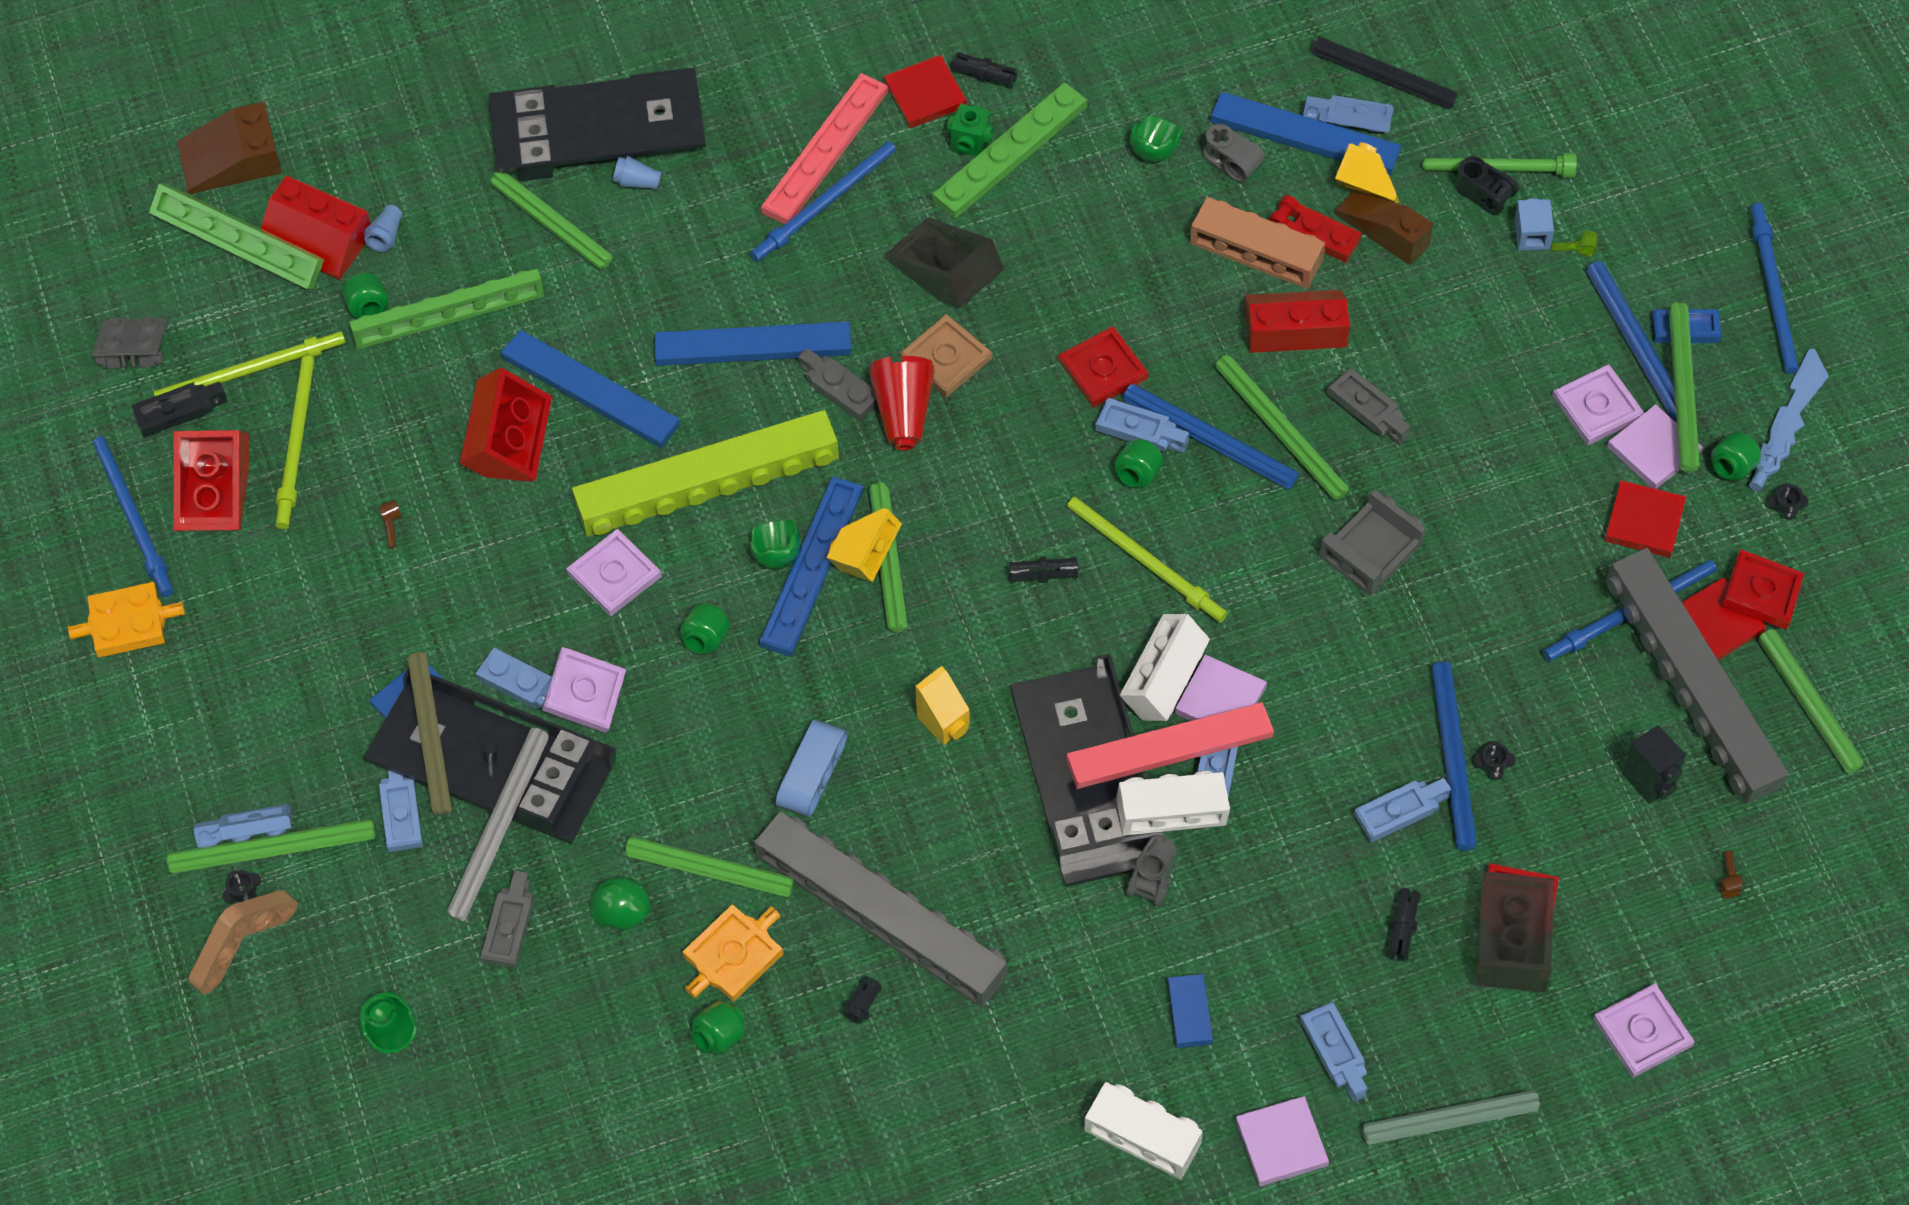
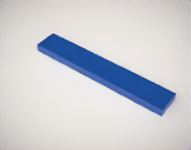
M1221 92L1211 115L1212 123L1224 124L1235 130L1339 161L1343 160L1349 143L1356 146L1360 142L1369 144L1377 149L1376 153L1380 155L1389 176H1391L1401 152L1400 144Z
M850 322L655 332L656 366L798 358L806 349L816 353L819 357L851 355Z
M522 330L515 335L501 352L502 359L661 449L680 426L679 418Z
M832 476L761 637L760 647L790 657L793 656L832 566V563L826 558L830 545L836 539L841 528L850 524L864 492L862 485Z

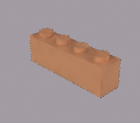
M1209 197L1206 198L1191 226L1190 244L1305 289H1309L1324 259L1325 242L1310 234L1305 235L1290 229L1282 223L1271 222L1253 212H1245L1230 206L1225 201H1217Z

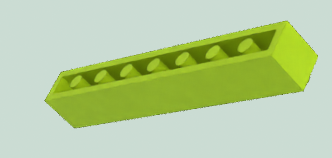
M822 410L572 487L574 501L586 536L603 535L611 531V529L627 524L635 525L649 517L667 515L678 508L688 505H699L707 499L720 495H732L738 490L749 486L764 485L778 477L785 475L793 476L807 468L828 465L833 460L839 459L838 441L826 411Z

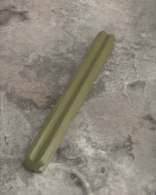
M417 652L408 656V664L431 807L434 815L441 816L451 813L452 807L428 660L424 652Z

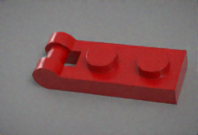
M1290 195L1282 197L1278 204V211L1272 212L1268 218L1271 222L1282 223L1292 230L1305 235H1313L1319 240L1324 241V253L1344 263H1347L1362 238L1361 232L1299 204ZM1291 216L1296 218L1297 220L1293 222L1289 220L1288 217Z

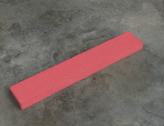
M863 73L859 75L761 206L763 214L786 224L800 212L887 95L888 85Z
M1263 702L1067 753L1066 761L1076 788L1079 789L1272 738L1274 730Z

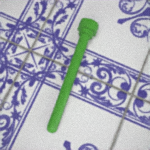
M1563 153L1562 156H1556V159L1481 158L1499 171L1556 172V175H1562V178H1576V153ZM1426 158L1422 162V167L1427 171H1458L1461 161L1465 158Z

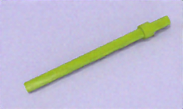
M342 331L318 339L316 336L304 339L302 344L156 390L154 395H160L192 382L195 385L204 384V387L218 381L224 383L303 356L315 357L322 355L321 351L345 344L346 342Z
M303 356L301 360L282 486L277 490L276 496L278 512L275 526L283 530L289 528L291 509L295 507L297 499L295 484L315 359L311 356Z
M1073 497L1068 502L1067 507L1184 595L1187 598V603L1197 610L1202 609L1219 623L1225 620L1228 612L1211 600L1208 592L1200 586L1194 587L1077 497Z

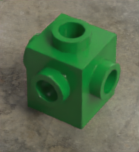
M959 105L956 116L951 115L947 125V133L951 134V151L976 157L985 150L986 144H990L995 129V126L990 124V111L983 110L978 106Z

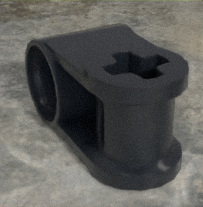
M1467 157L1459 165L1455 181L1457 192L1492 215L1500 214L1504 209L1503 204L1507 199L1515 196L1519 191L1516 181L1511 176L1500 172L1479 157Z

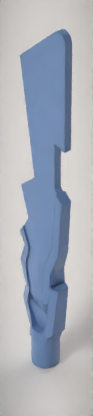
M1815 349L1808 350L1789 387L1790 390L1795 392L1788 406L1780 407L1770 430L1768 445L1765 443L1762 445L1761 460L1755 468V474L1749 484L1750 488L1754 491H1761L1769 476L1779 471L1780 462L1789 456L1790 447L1795 445L1794 434L1805 425L1800 413L1829 377Z

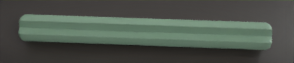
M1530 1090L1365 1123L1362 1132L1366 1144L1371 1145L1535 1112L1539 1110L1540 1101L1537 1092Z

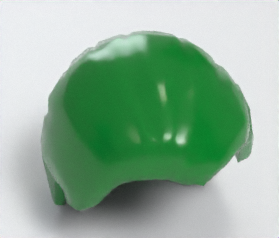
M1146 115L1139 125L1135 124L1130 134V144L1134 153L1139 155L1141 159L1150 162H1160L1168 159L1175 152L1183 129L1160 117Z
M787 519L755 526L752 529V541L749 542L750 551L754 559L762 566L769 569H782L789 566L797 558L800 548V535L795 520Z
M615 877L603 881L592 893L591 902L589 903L591 907L590 916L599 927H613L620 931H626L639 925L646 918L651 906L649 893L646 888L635 879L629 877Z
M392 992L376 993L363 1003L360 1009L359 1025L367 1043L383 1054L397 1053L399 1050L408 1048L409 1044L416 1037L417 1025L408 1003L402 997Z

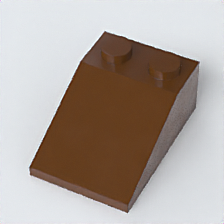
M265 102L233 108L177 141L189 195L282 173Z

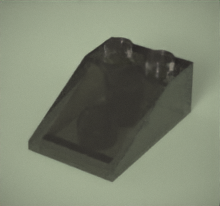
M929 217L884 254L890 263L938 300L959 308L968 303L975 294L990 284L1004 270L992 239Z
M1483 871L1475 951L1474 985L1546 992L1551 974L1554 879Z

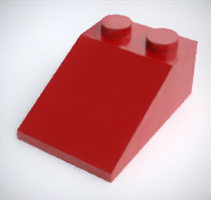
M240 430L174 431V531L241 530L249 472V433Z

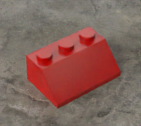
M286 175L269 198L261 229L323 258L324 261L320 272L340 280L365 246V229L371 222L368 211Z
M1342 290L1244 295L1250 353L1347 348L1350 321L1347 299Z
M502 367L477 379L460 464L486 478L535 481L552 396Z

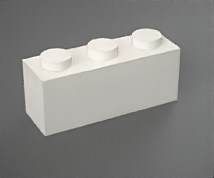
M1189 614L1162 615L1120 694L1121 698L1141 720H1168L1210 640Z
M1200 771L1188 776L1167 774L1157 779L1147 780L1135 777L1127 779L1125 782H1119L1116 800L1123 835L1225 826L1227 824L1230 806L1223 772Z
M1105 1082L1085 1117L1086 1132L1182 1180L1202 1142L1203 1130L1199 1129V1126L1194 1121L1186 1117L1177 1118L1167 1113L1166 1109L1159 1103L1151 1100L1145 1102L1135 1097L1130 1089L1120 1084L1113 1086Z

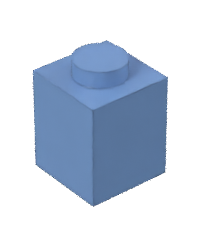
M1530 198L1518 200L1514 218L1518 251L1550 250L1554 234L1550 199L1539 200Z

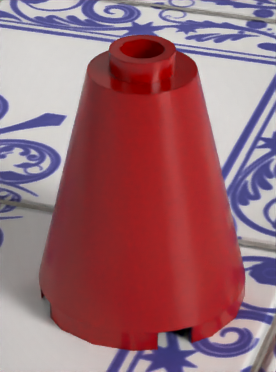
M902 356V362L892 363V357H886L870 364L869 375L889 444L895 445L896 450H912L916 444L921 442L935 373L934 365L930 359L918 356Z

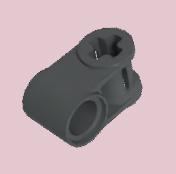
M1216 124L1208 128L1206 132L1207 143L1203 149L1204 159L1228 174L1233 180L1245 182L1265 160L1263 150L1256 143L1247 140L1224 124Z
M1154 836L1149 839L1136 861L1135 870L1127 890L1128 896L1133 897L1136 894L1154 901L1155 906H1162L1170 886V876L1177 854L1175 844L1170 839L1164 836Z

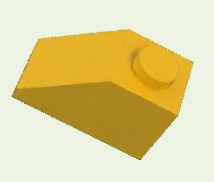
M1362 142L1358 146L1349 143L1335 177L1337 184L1353 191H1359L1399 203L1398 196L1382 159L1376 153L1377 149Z
M885 508L871 513L841 528L836 539L831 543L826 558L841 572L873 582L902 523Z
M941 666L917 684L915 689L917 718L945 745L951 739H959L966 733L970 725L968 706L947 671Z

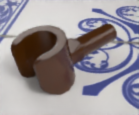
M395 500L380 506L389 549L397 547L392 521L402 518Z
M1732 851L1724 852L1727 877L1719 879V889L1724 899L1739 896L1743 882L1741 876L1736 873Z

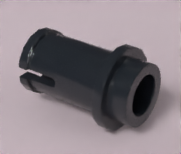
M867 976L861 978L852 998L843 1004L844 1017L855 1024H861L863 1020H867L870 1017L869 1009L878 993L882 990L881 984L873 978L867 984L869 980Z

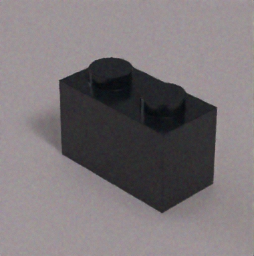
M1657 725L1631 743L1622 775L1648 804L1659 797L1664 800L1673 794L1678 787L1676 783L1683 772L1682 766L1686 754Z

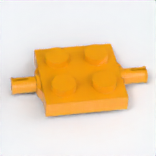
M155 582L87 596L90 611L88 622L68 626V632L71 640L91 635L94 641L97 657L100 658L164 644L163 629L165 619L184 616L185 610L182 601L162 606L158 599Z
M732 904L682 952L683 958L695 967L699 973L685 987L686 992L696 999L708 985H711L722 991L733 1002L741 996L783 955V948L772 940L767 932V929L781 917L777 910L774 911V908L770 906L768 910L755 920L744 915Z

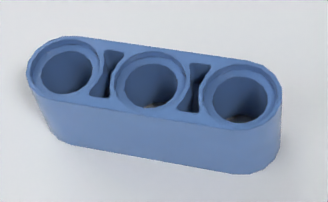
M816 719L812 721L779 788L776 798L777 806L808 818L813 814L845 747L848 736L846 730Z

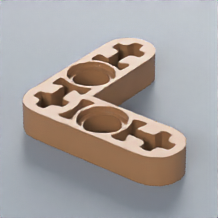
M279 890L229 906L218 918L190 973L189 983L202 994L211 992L224 978L244 936L284 924L297 910L298 902L285 890Z

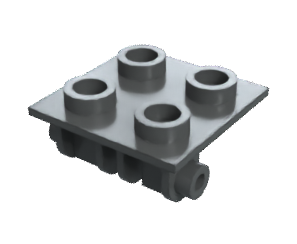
M147 316L141 319H124L114 317L109 320H103L92 352V356H96V364L103 365V368H121V365L123 368H127L129 363L128 355H130L133 368L138 367V357L140 367H157V364H163V351H159L168 318Z

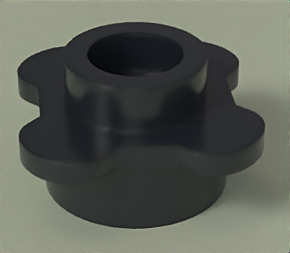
M1782 484L1777 494L1770 496L1768 499L1769 507L1779 510L1783 513L1784 518L1788 520L1795 519L1797 512L1801 508L1807 507L1809 502L1808 497L1803 495L1802 490L1792 484ZM1785 500L1791 501V503L1788 504L1785 502Z
M1496 741L1488 742L1482 754H1477L1474 758L1475 766L1486 770L1490 778L1494 780L1501 779L1503 772L1508 767L1514 766L1516 762L1514 754L1509 753L1506 746ZM1496 758L1498 762L1494 763L1492 762V759Z
M244 870L230 872L226 880L227 890L222 894L224 901L233 903L234 901L243 902L256 898L257 886L261 884L260 876L257 873L250 874ZM245 886V889L241 891L239 887Z

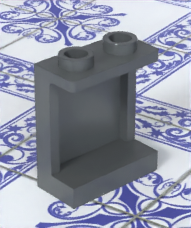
M1373 490L1369 494L1366 506L1336 535L1330 532L1322 540L1320 558L1368 595L1372 596L1423 545L1425 527L1416 516L1408 515L1397 507L1392 498L1387 495H1381L1376 490Z

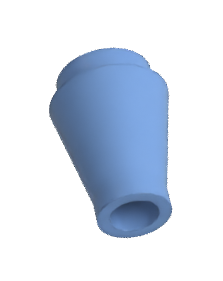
M627 156V159L619 157L613 182L620 183V187L651 188L657 190L662 172Z
M394 205L385 206L381 214L365 229V242L371 249L385 252L388 248L394 246L399 222L402 217V212L398 207Z

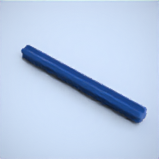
M1602 261L1591 263L1588 266L1587 274L1671 419L1677 421L1675 389L1671 377Z
M1130 384L1126 389L1124 400L1129 404L1168 416L1169 421L1176 424L1177 429L1189 432V436L1287 489H1291L1298 479V472L1135 384Z
M1436 662L1433 664L1432 674L1447 780L1451 788L1450 801L1456 844L1460 851L1473 850L1476 847L1477 841L1452 668L1449 662Z

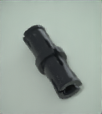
M957 52L952 70L955 72L979 78L978 81L985 83L987 80L1008 86L1009 88L1014 87L1013 82H1016L1018 75L1017 68L994 63L988 57L981 59L962 52Z
M1041 556L1039 560L1009 561L1011 583L1034 580L1048 583V579L1078 578L1077 557L1047 559L1046 556ZM1059 568L1058 570H1044V571H1032V572H1028L1029 570H1034V569Z
M1402 888L1398 891L1395 916L1391 917L1389 923L1392 931L1386 956L1394 960L1395 953H1397L1399 947L1397 959L1399 962L1409 959L1412 934L1416 932L1418 926L1415 918L1421 894L1413 889L1412 896H1410L1408 902L1410 888Z

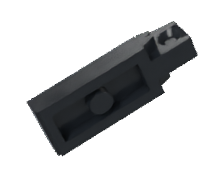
M220 381L205 387L204 384L195 385L192 382L135 403L132 408L143 437L206 415V413L213 411V408L228 402Z

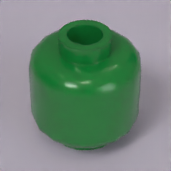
M359 273L352 276L345 283L343 298L353 317L359 319L365 315H375L386 311L388 295L379 277L372 273Z
M1742 432L1728 434L1715 446L1711 453L1712 466L1715 472L1720 477L1729 481L1744 479L1758 466L1761 460V451L1757 442L1751 436Z
M1132 439L1125 444L1114 463L1115 471L1123 484L1136 488L1146 487L1152 483L1163 465V456L1160 450L1150 441Z
M698 604L691 609L680 628L681 638L685 646L694 653H713L719 649L729 632V619L718 606Z
M722 1001L714 1002L693 1019L692 1040L702 1052L714 1055L723 1054L744 1036V1016L734 1005H729Z

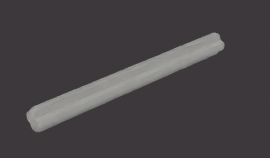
M530 729L450 903L447 913L454 919L464 921L470 912L549 739L548 734L541 729Z

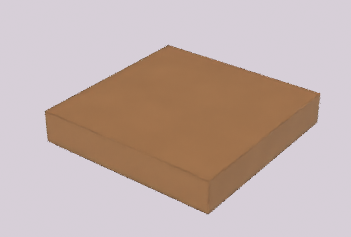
M946 314L900 353V359L902 360V356H918L930 359L935 369L932 386L947 398L992 359V352Z

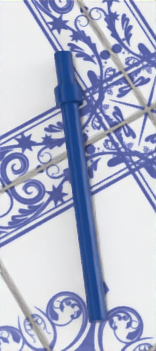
M887 141L781 228L775 227L766 235L767 239L750 252L753 260L759 262L772 250H779L788 243V238L892 155L896 151L895 146L890 141Z
M1754 203L1750 207L1754 222L1752 227L1754 242L1758 243L1785 372L1793 374L1799 368L1771 243L1773 232L1771 224L1767 223L1763 204Z
M97 437L93 440V445L146 560L144 563L145 569L149 577L155 580L161 596L169 597L174 593V589L166 574L168 572L167 565L163 557L158 556L106 439L104 437Z
M1708 560L1669 581L1675 593H1678L1716 572L1717 567L1712 560ZM1624 606L1581 630L1574 629L1563 635L1561 641L1543 650L1545 659L1551 662L1569 651L1574 653L1584 648L1587 641L1626 621Z

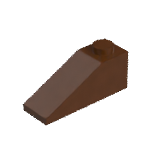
M1354 190L1334 211L1336 216L1408 265H1411L1430 246L1433 223L1408 206Z

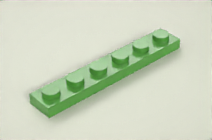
M1064 82L932 194L933 202L956 219L1086 109L1087 99Z
M159 183L149 211L150 214L306 289H314L324 261L323 258L166 183Z
M534 269L531 271H521L513 276L499 280H489L484 284L467 289H457L452 293L439 297H429L421 302L407 306H397L389 311L375 315H365L357 320L350 321V326L358 350L545 296L539 271Z

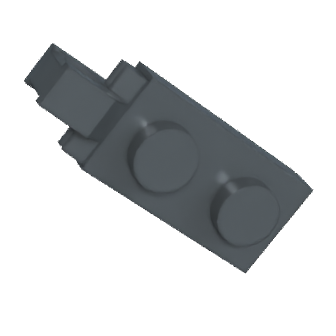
M806 349L798 356L799 367L807 372L806 378L811 382V387L858 421H861L877 405L873 387L834 359H830L827 356L821 359L819 355L809 349Z
M1349 368L1327 388V394L1379 435L1383 436L1386 433L1388 437L1398 444H1401L1409 437L1410 425L1402 420L1403 414L1398 410L1399 405L1352 368Z
M514 870L510 889L502 888L501 893L497 894L481 953V961L483 963L517 968L534 898L533 893H528L531 880L526 872Z

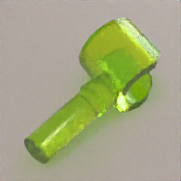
M1585 231L1582 233L1580 241L1552 243V251L1578 250L1583 256H1592L1597 249L1598 235L1592 231Z

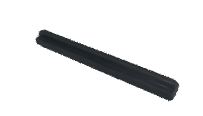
M1318 36L1313 42L1311 51L1313 54L1433 103L1451 109L1457 100L1458 93L1452 89L1321 36Z

